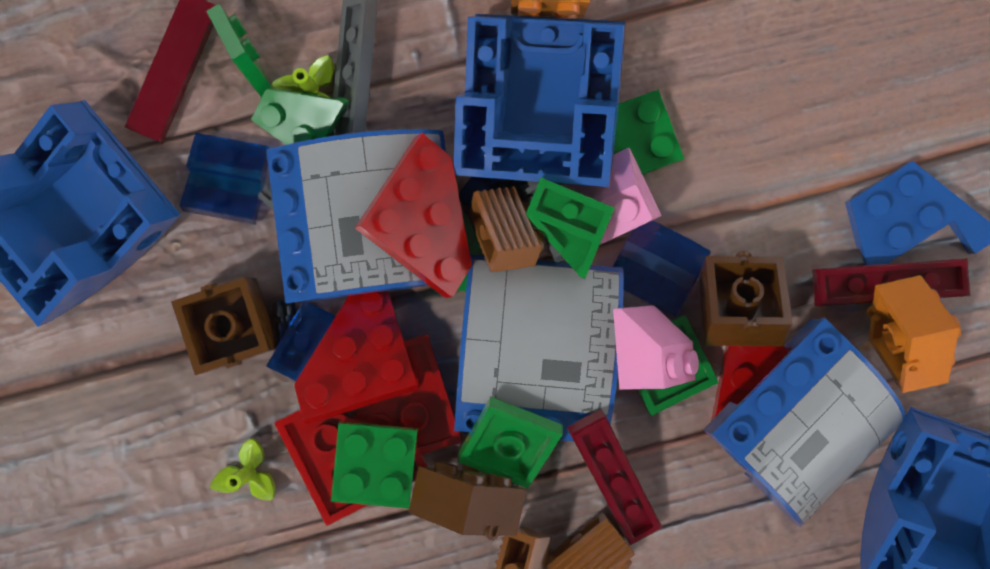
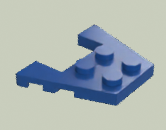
M914 161L905 163L845 202L856 247L860 248L864 265L889 264L948 224L968 254H976L990 245V222Z

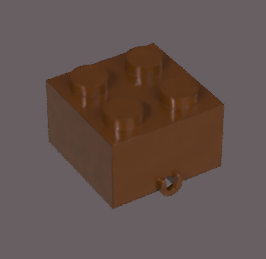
M741 251L736 256H706L699 279L704 344L706 346L782 347L793 325L784 258L752 257L748 251ZM745 256L747 260H741V257Z
M243 277L219 286L216 283L200 287L201 292L171 301L195 375L208 373L223 367L229 369L243 364L242 361L278 349L277 340L256 278Z
M438 461L435 463V468L418 467L408 513L461 535H483L492 541L496 540L498 536H517L527 489L512 485L513 478L491 473L489 476H486L483 471L464 464L462 470H458L459 466Z

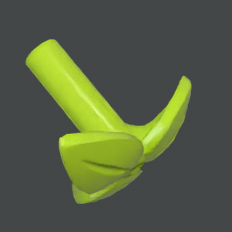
M329 55L322 56L311 64L309 74L305 69L297 68L293 74L284 75L274 80L272 85L273 87L290 89L292 92L300 93L304 91L317 93V96L331 98L325 93L320 92L319 88L332 83L334 77L333 60Z
M249 438L241 445L238 453L243 468L240 469L232 465L224 467L215 475L210 488L222 493H232L238 491L249 482L250 492L254 497L264 501H271L276 493L273 477L268 472H256L255 470L265 460L264 450L256 439Z

